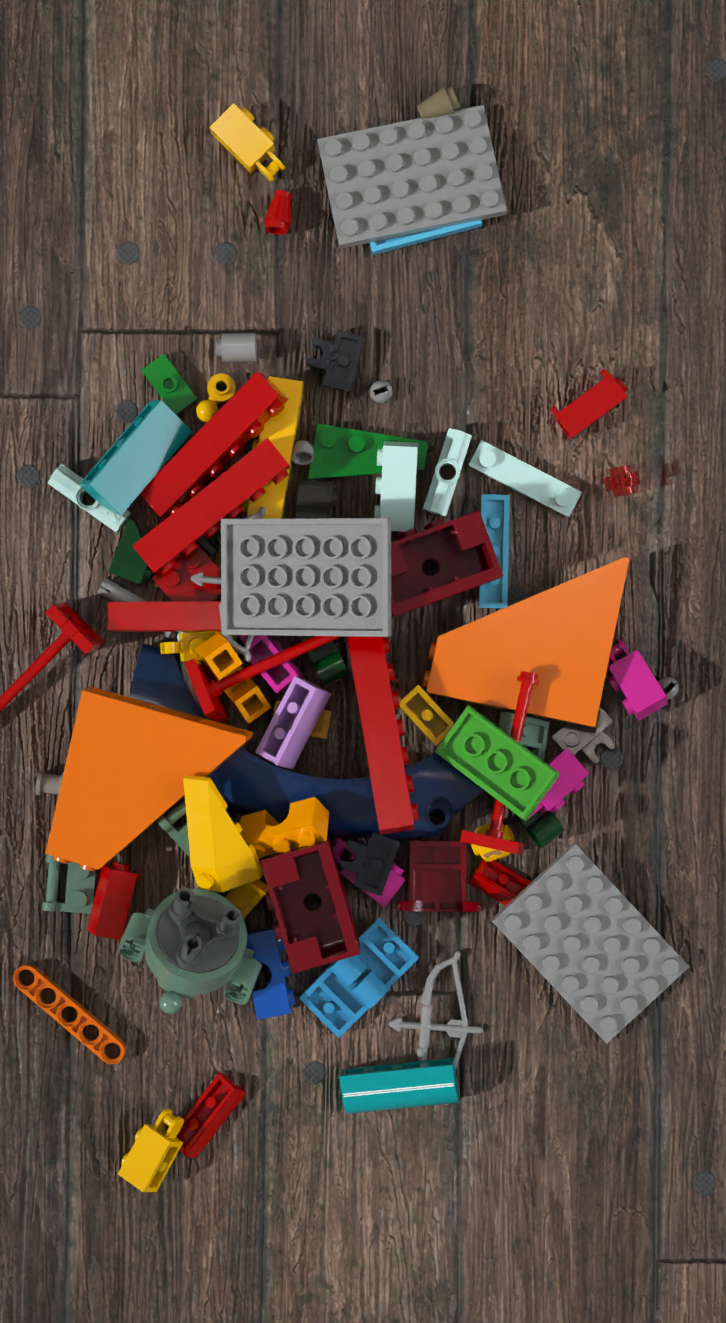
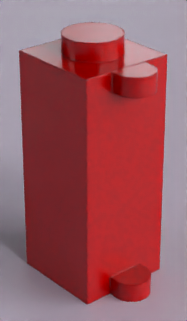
M606 369L600 371L603 380L561 411H558L555 406L549 409L555 421L570 440L628 397L625 394L627 388L619 377L614 379Z
M113 861L112 866L105 865L101 869L87 925V931L94 936L121 940L124 934L123 931L136 879L141 877V873L131 871L128 864Z

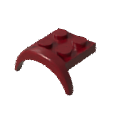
M410 840L409 900L396 901V910L420 912L480 911V902L466 901L467 843L460 841Z

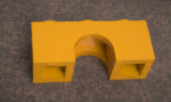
M216 633L195 648L216 680H220L243 669L241 666L243 663L220 633ZM250 678L223 690L238 715L248 724L271 708L258 686Z
M316 797L290 803L289 814L280 824L266 810L241 816L240 826L243 830L240 834L247 845H253L259 859L304 846H312L313 844L327 841L329 811Z

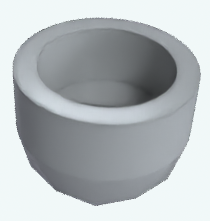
M384 380L374 382L370 388L372 400L378 404L388 402L392 397L391 385ZM384 387L388 388V391L375 396L374 391Z
M305 440L296 442L292 449V461L298 465L311 463L314 460L312 445Z
M663 677L661 680H658L663 690L670 682L674 684L666 693L667 699H672L678 694L679 685L675 679Z

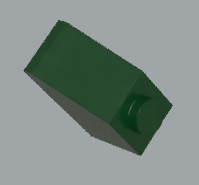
M128 519L108 572L143 585L145 580L150 581L153 571L133 547L136 542L143 538L137 522Z

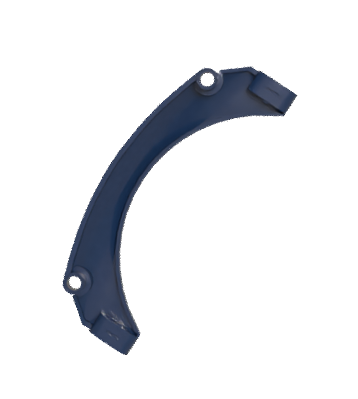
M143 644L133 675L129 697L208 719L190 694L181 676L175 655L161 654L160 647ZM239 748L207 776L215 784L228 808L246 815L266 810L280 824L289 814L290 803L316 797L329 811L327 835L371 838L373 831L380 833L370 777L330 779L302 775L276 767L255 757L242 748ZM435 753L405 768V774L412 775L414 792L409 793L410 803L417 804L419 820L414 821L415 829L383 835L391 838L439 836L445 832L451 813L458 814L483 794L485 790ZM437 815L442 819L443 823L435 825L430 821L429 817Z

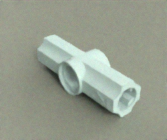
M448 429L422 510L446 517L472 435L457 429ZM445 465L453 467L455 477L451 480H444L439 474L441 467Z
M61 463L50 476L48 484L118 533L132 513L126 510L122 515L115 514L97 501L91 506H86L83 503V496L86 491L79 485L83 478Z

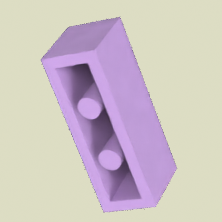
M294 676L255 753L278 766L293 770L331 693L310 681Z

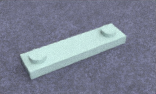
M481 440L468 465L567 518L571 515L582 493Z

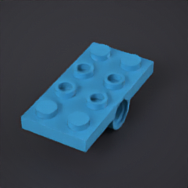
M380 917L358 937L361 946V953L359 955L333 962L299 996V999L338 1038L368 1009L372 1008L387 993L389 988L419 959V956Z

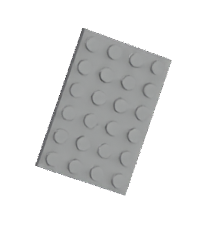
M484 105L456 110L454 114L423 120L422 118L317 139L339 249L507 215Z
M391 518L221 519L222 635L390 637Z
M575 843L566 849L491 919L499 930L606 1044L690 967Z

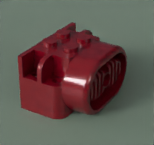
M480 511L446 523L443 518L435 520L424 526V531L417 533L416 528L400 533L397 536L398 540L391 542V618L450 598L503 577ZM430 561L435 565L436 572L434 576L424 574L422 570L424 562Z
M330 839L261 860L269 892L265 895L270 912L275 910L277 917L275 923H273L278 940L283 938L293 973L361 953L351 906ZM310 893H315L321 898V904L316 908L309 907L305 902V897Z

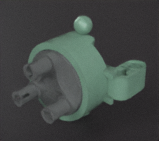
M182 887L180 891L177 890L176 893L164 899L155 910L148 908L145 914L133 913L118 949L122 957L133 962H140L145 954L147 964L157 978L158 985L167 991L160 997L159 1001L161 1010L166 1014H174L181 1009V997L193 999L197 995L216 991L225 984L227 986L224 996L229 1001L242 1005L247 1004L262 968L261 963L252 958L254 950L246 948L247 929L241 911L222 895L204 889Z

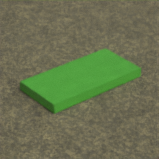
M469 705L434 751L525 821L528 820L561 775Z

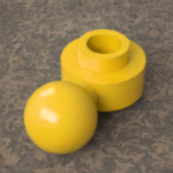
M223 373L216 374L208 381L207 393L209 398L208 400L201 401L196 408V414L201 421L208 422L219 411L218 404L226 403L235 394V382L229 375ZM219 383H223L227 386V389L221 392L216 389V386Z

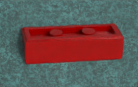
M483 858L468 882L471 886L505 906L531 883L530 880L496 860L487 862Z
M222 1072L217 1074L183 1118L184 1123L177 1138L183 1142L180 1151L186 1157L196 1158L246 1095L245 1090Z

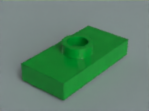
M162 354L141 370L166 405L176 415H179L198 401L165 354Z

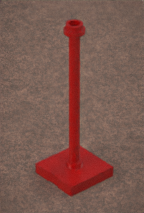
M66 602L54 604L45 612L61 628L62 634L0 696V712L70 641L74 642L85 654L98 650L105 643Z
M314 636L220 680H216L207 666L195 658L185 662L184 665L204 715L214 719L216 722L223 723L230 719L221 697L223 690L342 636Z
M521 671L520 676L517 677V681L521 682L510 733V736L519 743L522 737L532 686L538 685L539 682L537 674ZM497 799L490 829L486 828L485 834L462 830L460 842L520 855L523 853L525 844L503 839L504 832H501L506 806Z

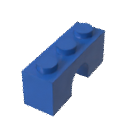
M274 926L247 931L246 948L254 950L252 958L266 964L272 975L271 980L266 985L254 987L252 990L257 1020L290 1014L292 1010L291 1005H296L293 988H288L286 977H290L288 960H282L281 950L285 949L283 938L277 939Z

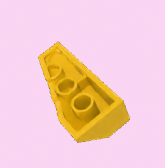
M186 775L183 781L190 861L198 889L225 892L260 879L263 876V871L257 852L252 844H246L240 834L243 830L238 822L233 823L226 812L228 805L211 778Z

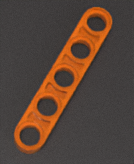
M24 964L15 971L13 975L15 986L107 1064H116L123 1059L126 1053V1046L123 1040L40 969L32 964ZM22 970L32 971L35 977L32 984L25 985L20 981L19 974ZM44 988H51L55 991L56 999L54 1002L46 1003L41 999V991ZM67 1006L74 1007L78 1014L76 1020L71 1022L65 1020L62 1016L63 1008ZM95 1025L99 1030V1036L94 1040L86 1038L83 1032L85 1026ZM107 1044H117L121 1050L120 1055L116 1058L108 1057L105 1053Z

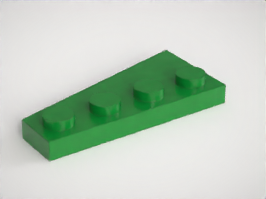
M317 423L313 445L314 460L310 463L308 480L382 474V466H377V450L383 449L384 441L418 443L417 471H424L429 442Z

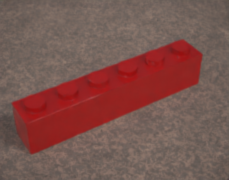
M257 371L153 477L140 495L160 517L168 518L205 488L204 485L211 478L218 477L224 471V465L231 458H235L242 453L247 441L250 438L257 437L264 430V424L271 417L274 418L283 411L284 404L288 401V398L266 375Z
M268 438L265 439L133 545L134 549L153 573L157 574L160 571L163 574L167 573L177 564L174 561L181 554L188 556L199 547L197 542L206 535L209 539L221 529L219 525L221 519H235L244 511L241 506L249 500L253 503L266 494L264 488L270 483L274 482L277 485L289 475L287 470L290 468V465Z

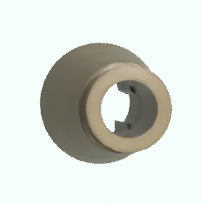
M452 86L447 89L445 87L441 88L417 105L422 120L454 114L455 110L461 108Z

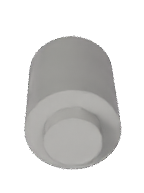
M256 333L221 334V339L216 340V356L222 357V362L257 361Z

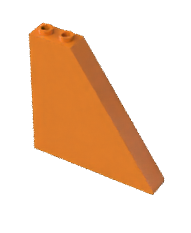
M623 557L438 636L437 643L432 642L429 651V659H433L431 671L426 670L423 686L427 687L426 692L431 695L515 712L521 682L517 681V677L520 676L521 671L530 672L538 675L537 680L539 682L538 685L532 686L527 714L595 728L630 558Z
M93 686L83 689L45 854L54 856V860L58 862L70 863L71 861L80 864V867L85 870H99L185 796L183 778L186 775L207 777L252 738L253 732Z

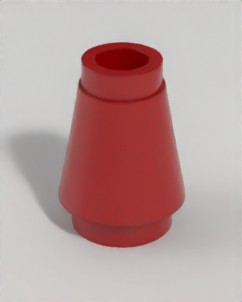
M284 190L275 191L263 221L267 232L275 235H286L288 229L291 228V193Z

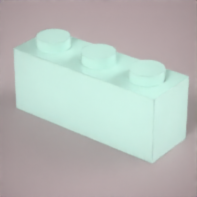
M384 441L383 449L377 450V466H382V477H376L375 494H381L380 505H375L374 518H391V531L405 532L414 529L418 443Z

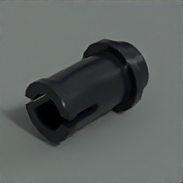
M205 535L197 542L209 558L221 547V543L213 536L208 539Z

